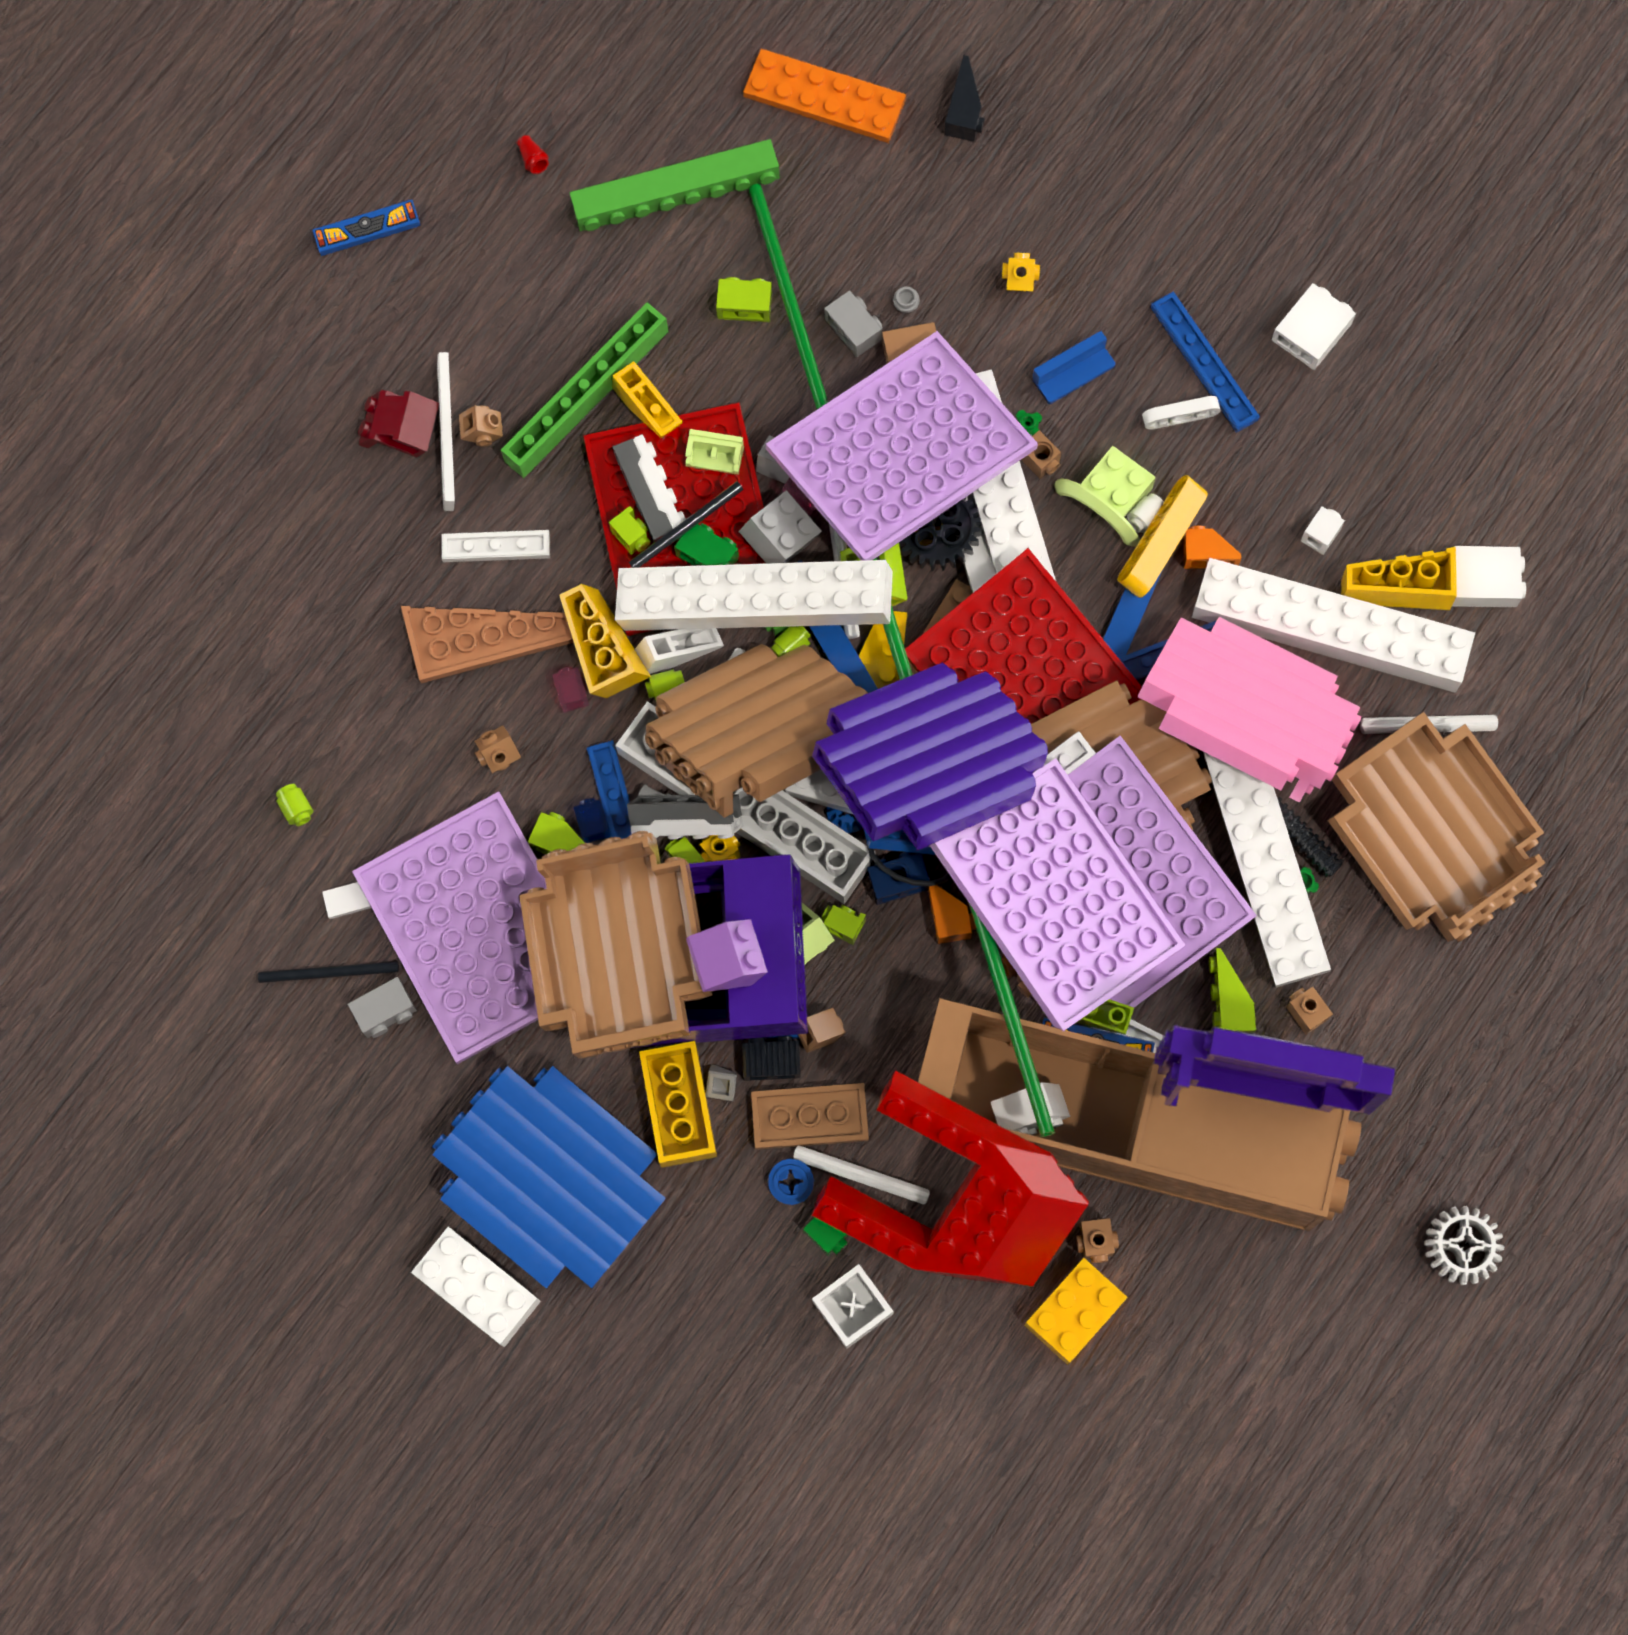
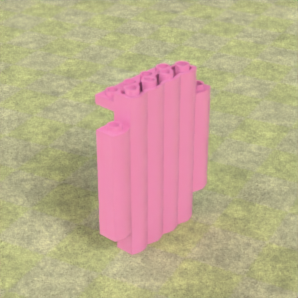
M1221 617L1218 618L1211 632L1180 618L1138 695L1144 701L1167 712L1159 727L1160 730L1279 790H1282L1286 781L1292 783L1295 777L1299 778L1290 795V798L1297 802L1301 801L1305 793L1310 795L1314 787L1320 789L1325 780L1331 782L1338 769V766L1334 763L1339 765L1346 751L1342 746L1347 748L1354 733L1349 730L1355 731L1361 719V716L1357 715L1360 709L1359 706L1335 695L1339 688V685L1335 684L1337 675Z

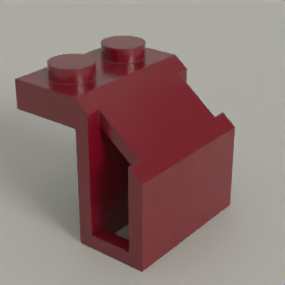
M380 390L366 401V418L361 423L358 435L361 436L359 445L369 449L373 445L380 443L416 458L428 450L439 402L411 391H404V395L400 396L387 390Z

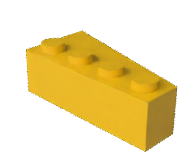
M1456 547L1446 548L1445 551L1436 553L1433 551L1422 552L1421 555L1411 557L1406 555L1396 556L1395 559L1387 561L1378 559L1348 564L1341 579V595L1379 606L1450 610L1457 596Z
M580 584L559 595L590 694L608 698L651 677L623 629L615 621V616L598 589Z

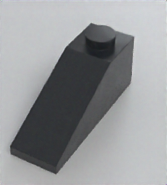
M963 55L945 121L944 135L975 142L977 133H982L985 118L981 117L982 106L969 56Z

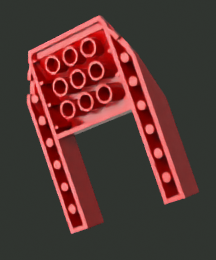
M895 1070L882 1091L877 1111L975 1162L974 1166L933 1229L924 1226L830 1176L818 1195L812 1216L914 1270L967 1280L1034 1286L1088 1206L1089 1201L1081 1191L1075 1188L1074 1182L1069 1175H1065L1052 1153Z

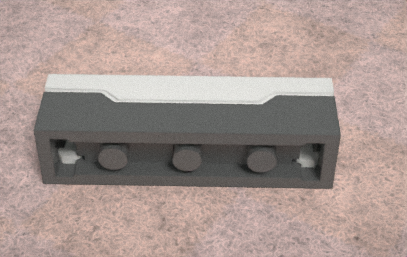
M642 434L635 437V439L632 438L613 446V450L652 542L655 543L686 519L682 511H676L674 504L677 503V499L672 488L667 489L664 481L667 480L662 465L656 466L653 459L657 457L655 449L651 442L646 443Z
M733 794V814L725 818L716 810H712L707 802L698 795L638 796L627 804L632 834L638 831H647L648 833L651 832L656 838L667 836L668 839H678L685 835H692L694 839H702L709 835H718V838L725 839L733 837L734 833L743 827L739 794Z

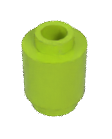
M789 626L773 641L774 645L770 648L777 657H780L802 645L809 646L810 642L808 639L811 636L803 626Z
M674 669L651 675L649 677L650 681L645 682L649 698L654 697L656 701L657 696L685 682L681 670L674 672Z
M289 784L277 791L276 796L278 799L276 802L290 825L302 826L311 820L310 816L313 814V809L301 788H297L295 784Z

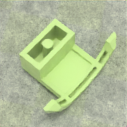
M1112 446L1081 484L1061 478L1057 479L1054 487L1056 493L1060 496L1072 497L1094 510L1117 531L1126 545L1136 547L1140 538L1132 525L1124 517L1132 507H1135L1144 496L1150 493L1156 477Z

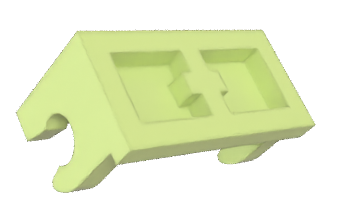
M690 429L685 455L687 456L686 466L739 475L744 450L743 437Z

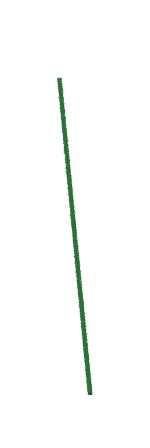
M754 184L749 187V192L814 403L818 410L828 403V399L760 184ZM891 606L890 624H883L901 680L913 675ZM969 903L1040 1136H1050L1055 1131L996 941Z

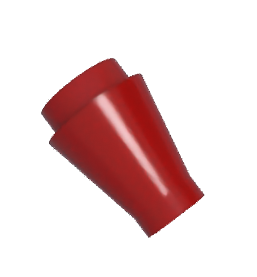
M530 136L520 137L517 141V146L520 149L526 170L531 171L533 174L545 171L549 165L548 155Z

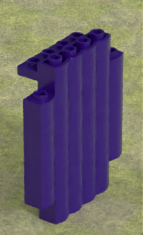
M940 663L829 709L826 724L834 735L815 742L812 757L872 841L903 829L916 849L920 850L1032 800L1036 788V780L1032 773L1044 766L1048 755V747L1043 739L1032 732L1029 720L1016 711L1013 699L1008 698L1001 692L1000 683L995 677H992L985 671L958 682L955 671L944 663Z
M1173 1025L1172 1031L1166 1030L1165 1036L1162 1037V1041L1159 1043V1047L1156 1048L1154 1064L1159 1065L1157 1074L1166 1075L1161 1088V1096H1166L1164 1105L1173 1107L1177 1106L1178 1095L1182 1087L1196 1086L1319 1111L1331 1112L1334 1108L1370 1115L1391 1096L1395 1068L1363 1062V1055L1219 1027H1213L1212 1032Z

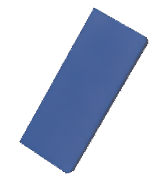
M1102 331L1034 369L1032 380L1048 404L1054 403L1115 367V361L1105 348L1107 338Z

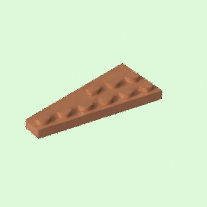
M401 606L421 683L574 643L565 613H521L520 611L511 610L510 612H496V610L464 608L447 610L436 609L435 607H425L424 609Z

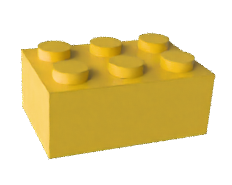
M1083 1258L1024 1326L1068 1365L1128 1297Z

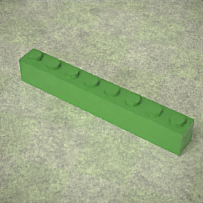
M771 139L572 191L570 192V197L579 230L593 231L606 224H619L625 219L633 217L642 218L652 212L659 210L668 211L682 204H695L701 199L721 197L725 193L735 190L744 191L754 184H770L776 179H780L779 164Z
M647 302L501 449L504 462L522 478H525L612 390L613 375L633 361L637 364L668 333L667 319Z

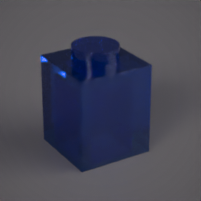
M585 799L580 801L579 805L574 806L584 843H591L611 837L600 799Z

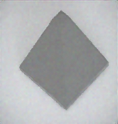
M711 1064L706 1097L734 1101L737 1073Z

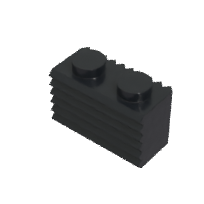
M778 1037L776 1042H765L764 1038L748 1039V1043L742 1044L744 1081L801 1078L799 1041H793V1037Z

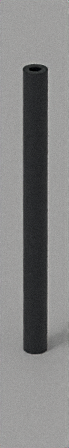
M736 481L629 561L632 568H640L744 489L740 483Z
M399 962L258 972L259 983L396 973L399 972Z

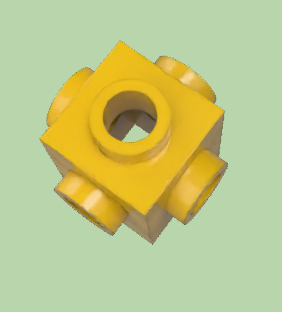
M1014 252V258L1008 257V263H1003L1002 279H1007L1006 290L1033 291L1034 280L1039 281L1040 265L1035 264V259H1030V253ZM1018 267L1025 268L1024 276H1017L1016 270Z
M709 835L706 838H702L703 842L700 844L702 854L700 855L705 862L740 858L738 847L741 845L735 836L720 839L718 835ZM720 845H724V848L721 851L715 850Z

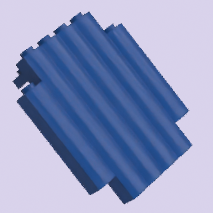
M508 1066L504 1070L499 1067L488 1080L492 1085L487 1091L479 1090L470 1101L473 1105L471 1110L467 1114L461 1112L451 1124L454 1130L448 1137L442 1134L432 1146L436 1150L432 1155L458 1176L456 1181L450 1178L442 1187L440 1192L443 1196L440 1200L545 1288L551 1284L564 1267L568 1268L592 1288L666 1199L640 1177L657 1156V1153L553 1066L549 1070L543 1068L533 1080L537 1083L534 1088Z

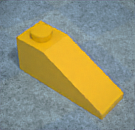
M634 361L613 375L612 389L624 404L660 438L682 424L683 421Z

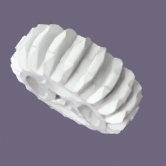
M1463 1206L1460 1213L1456 1207L1450 1208V1215L1443 1211L1439 1214L1441 1221L1438 1219L1431 1221L1437 1230L1429 1228L1426 1231V1234L1433 1238L1424 1241L1425 1246L1433 1248V1250L1426 1253V1257L1435 1256L1436 1261L1432 1262L1430 1266L1432 1268L1439 1265L1442 1267L1438 1273L1440 1277L1449 1272V1282L1451 1283L1455 1282L1458 1276L1461 1285L1467 1284L1468 1277L1472 1284L1479 1282L1478 1275L1483 1280L1489 1278L1487 1270L1490 1272L1497 1270L1493 1262L1502 1261V1257L1496 1254L1495 1251L1504 1250V1245L1496 1244V1241L1503 1238L1500 1233L1494 1235L1492 1232L1498 1225L1496 1223L1489 1226L1486 1224L1490 1218L1488 1214L1479 1219L1480 1210L1477 1208L1471 1212V1215H1469L1467 1206ZM1460 1223V1229L1457 1230L1456 1238L1444 1240L1443 1235L1449 1225ZM1469 1225L1475 1227L1481 1233L1484 1241L1477 1240L1473 1236L1472 1227H1469ZM1465 1239V1243L1468 1242L1469 1246L1473 1247L1463 1252V1248L1460 1249L1456 1243ZM1444 1250L1454 1253L1459 1267L1447 1258ZM1485 1251L1482 1262L1476 1268L1468 1269V1262L1471 1261L1472 1254Z

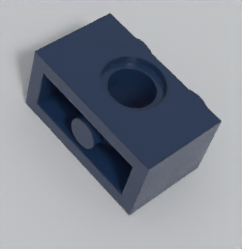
M905 852L893 861L888 862L887 859L880 860L892 871L903 872L907 878L930 881L921 853ZM875 862L871 864L872 867L867 868V875L877 905L928 891L929 886H915L902 881L896 882L892 880L890 875L882 871Z

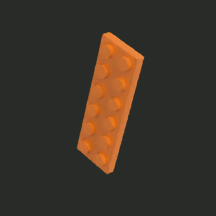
M762 48L743 92L745 98L889 143L906 101V94Z

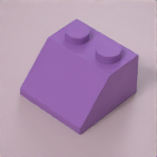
M751 919L725 922L686 938L703 992L751 986L768 973Z

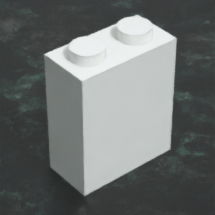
M1312 283L1277 326L1272 341L1315 370L1352 325L1356 313L1348 304L1333 298L1328 290Z
M1454 546L1456 547L1457 596L1452 606L1517 607L1522 598H1525L1526 583L1522 582L1521 576L1525 569V558L1521 556L1520 547Z

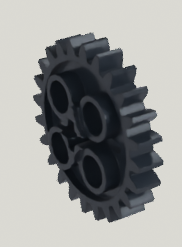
M965 497L946 510L956 512L954 516L946 517L943 515L946 512L944 511L919 528L917 533L913 532L901 540L899 546L903 548V556L910 555V563L912 564L919 560L921 569L927 563L930 564L931 571H934L936 564H940L942 571H945L946 563H950L953 568H956L955 560L959 559L963 563L966 562L964 553L973 555V548L971 546H979V540L976 537L982 536V531L978 528L982 526L981 518H977L979 510L978 508L972 509L974 506L972 499L965 502ZM935 526H941V530H935ZM956 535L959 537L955 542L947 541L949 536ZM924 539H930L933 541L930 545L923 546L920 544V542Z

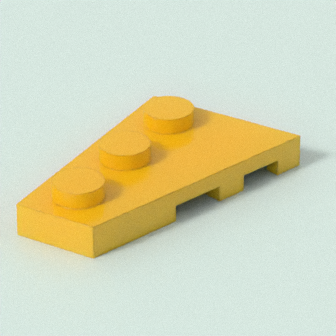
M893 611L904 644L907 612ZM873 624L859 654V658L877 688L880 689L899 681L900 678L883 624Z

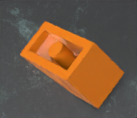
M1192 526L1186 530L1182 538L1184 569H1206L1209 558L1239 566L1241 553L1214 529H1205L1204 526Z
M937 885L928 887L938 944L971 939L972 930L976 929L972 913L968 914L967 905Z

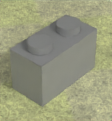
M849 290L825 307L824 312L827 323L857 358L882 340L883 327L875 315L871 317L866 311L867 307L864 301L859 296L855 297Z
M398 977L348 1003L361 1031L367 1038L370 1036L376 1038L388 1031L387 1027L396 1022L397 1024H402L413 1017L412 1014L417 1011Z

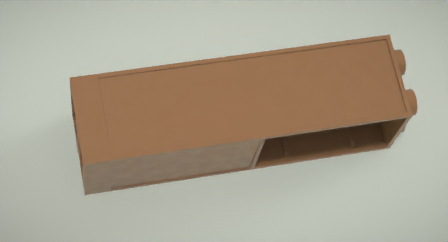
M939 998L918 1083L997 1125L998 1123L990 1102L1026 1089L1003 1014ZM1020 1019L1039 1083L1060 1085L1070 1117L1063 1119V1125L1054 1128L1055 1133L1046 1137H1041L1038 1129H1036L1037 1134L1034 1136L1013 1130L1009 1131L1052 1153L1059 1167L1305 1231L1312 1230L1323 1220L1332 1221L1335 1213H1342L1348 1194L1349 1179L1337 1177V1169L1339 1164H1345L1347 1156L1353 1157L1355 1155L1361 1133V1123L1348 1120L1350 1111L1334 1108L1331 1112H1325L1196 1086L1182 1087L1178 1095L1176 1107L1164 1105L1166 1096H1161V1088L1166 1075L1157 1074L1159 1065L1154 1064L1155 1053Z

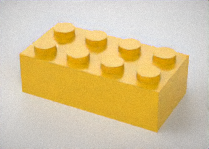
M691 1041L640 1051V1060L661 1168L717 1157L696 1042Z

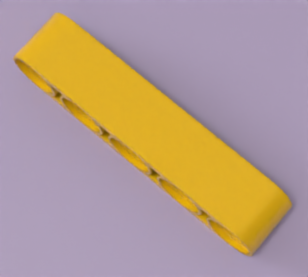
M1184 475L1175 483L1118 576V582L1138 598L1146 595L1151 589L1208 495V492L1191 477Z

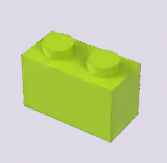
M736 277L719 279L716 306L718 319L770 322L771 282L763 279H753L752 281L740 280Z

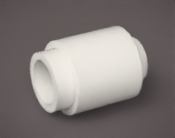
M1155 494L1144 496L1127 514L1128 522L1137 533L1146 532L1164 501Z

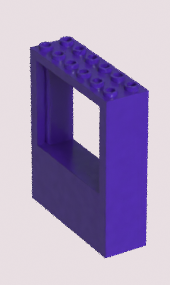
M788 854L690 863L694 894L721 891L723 923L751 919L768 973L751 986L725 989L726 1018L688 1021L690 1035L631 1048L676 1045L691 1041L700 1043L808 1034L800 868L795 860Z

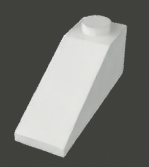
M716 628L678 629L644 637L635 648V651L649 674L666 671L718 650L724 644Z

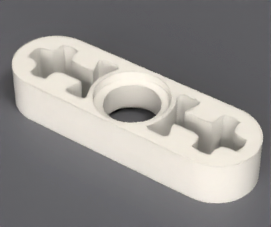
M1207 396L1146 410L1142 417L1145 428L1151 430L1210 418L1217 415L1221 410L1217 397Z

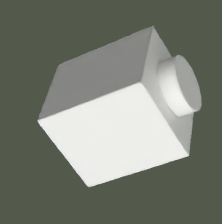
M1321 507L1305 530L1301 542L1324 555L1341 530L1345 520L1336 511Z

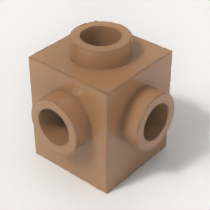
M475 405L459 414L461 440L474 442L478 446L485 447L503 437L501 412L491 410L488 406Z
M504 726L487 731L474 741L479 749L474 752L482 767L488 765L492 773L506 769L512 762L521 758Z
M1110 1218L1082 1221L1079 1225L1080 1235H1076L1078 1253L1083 1252V1257L1091 1259V1263L1108 1262V1257L1113 1256L1115 1253L1114 1249L1119 1248L1117 1231H1112ZM1093 1239H1099L1101 1241V1245H1096L1093 1242Z

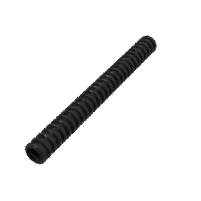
M1278 797L1277 800L1289 838L1294 842L1293 846H1298L1300 848L1299 852H1304L1306 854L1305 858L1311 859V864L1313 866L1317 865V870L1325 873V878L1331 877L1343 865L1344 860L1338 859V854L1336 852L1332 853L1330 851L1332 848L1330 846L1326 847L1324 845L1325 841H1320L1318 839L1319 835H1314L1312 833L1313 829H1308L1306 827L1307 823L1305 821L1301 822V817L1299 815L1295 816V811L1293 809L1289 810L1287 808L1289 805L1287 803L1283 804L1281 802L1282 798Z

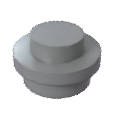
M902 287L894 294L893 303L900 312H913L919 305V294L911 287Z

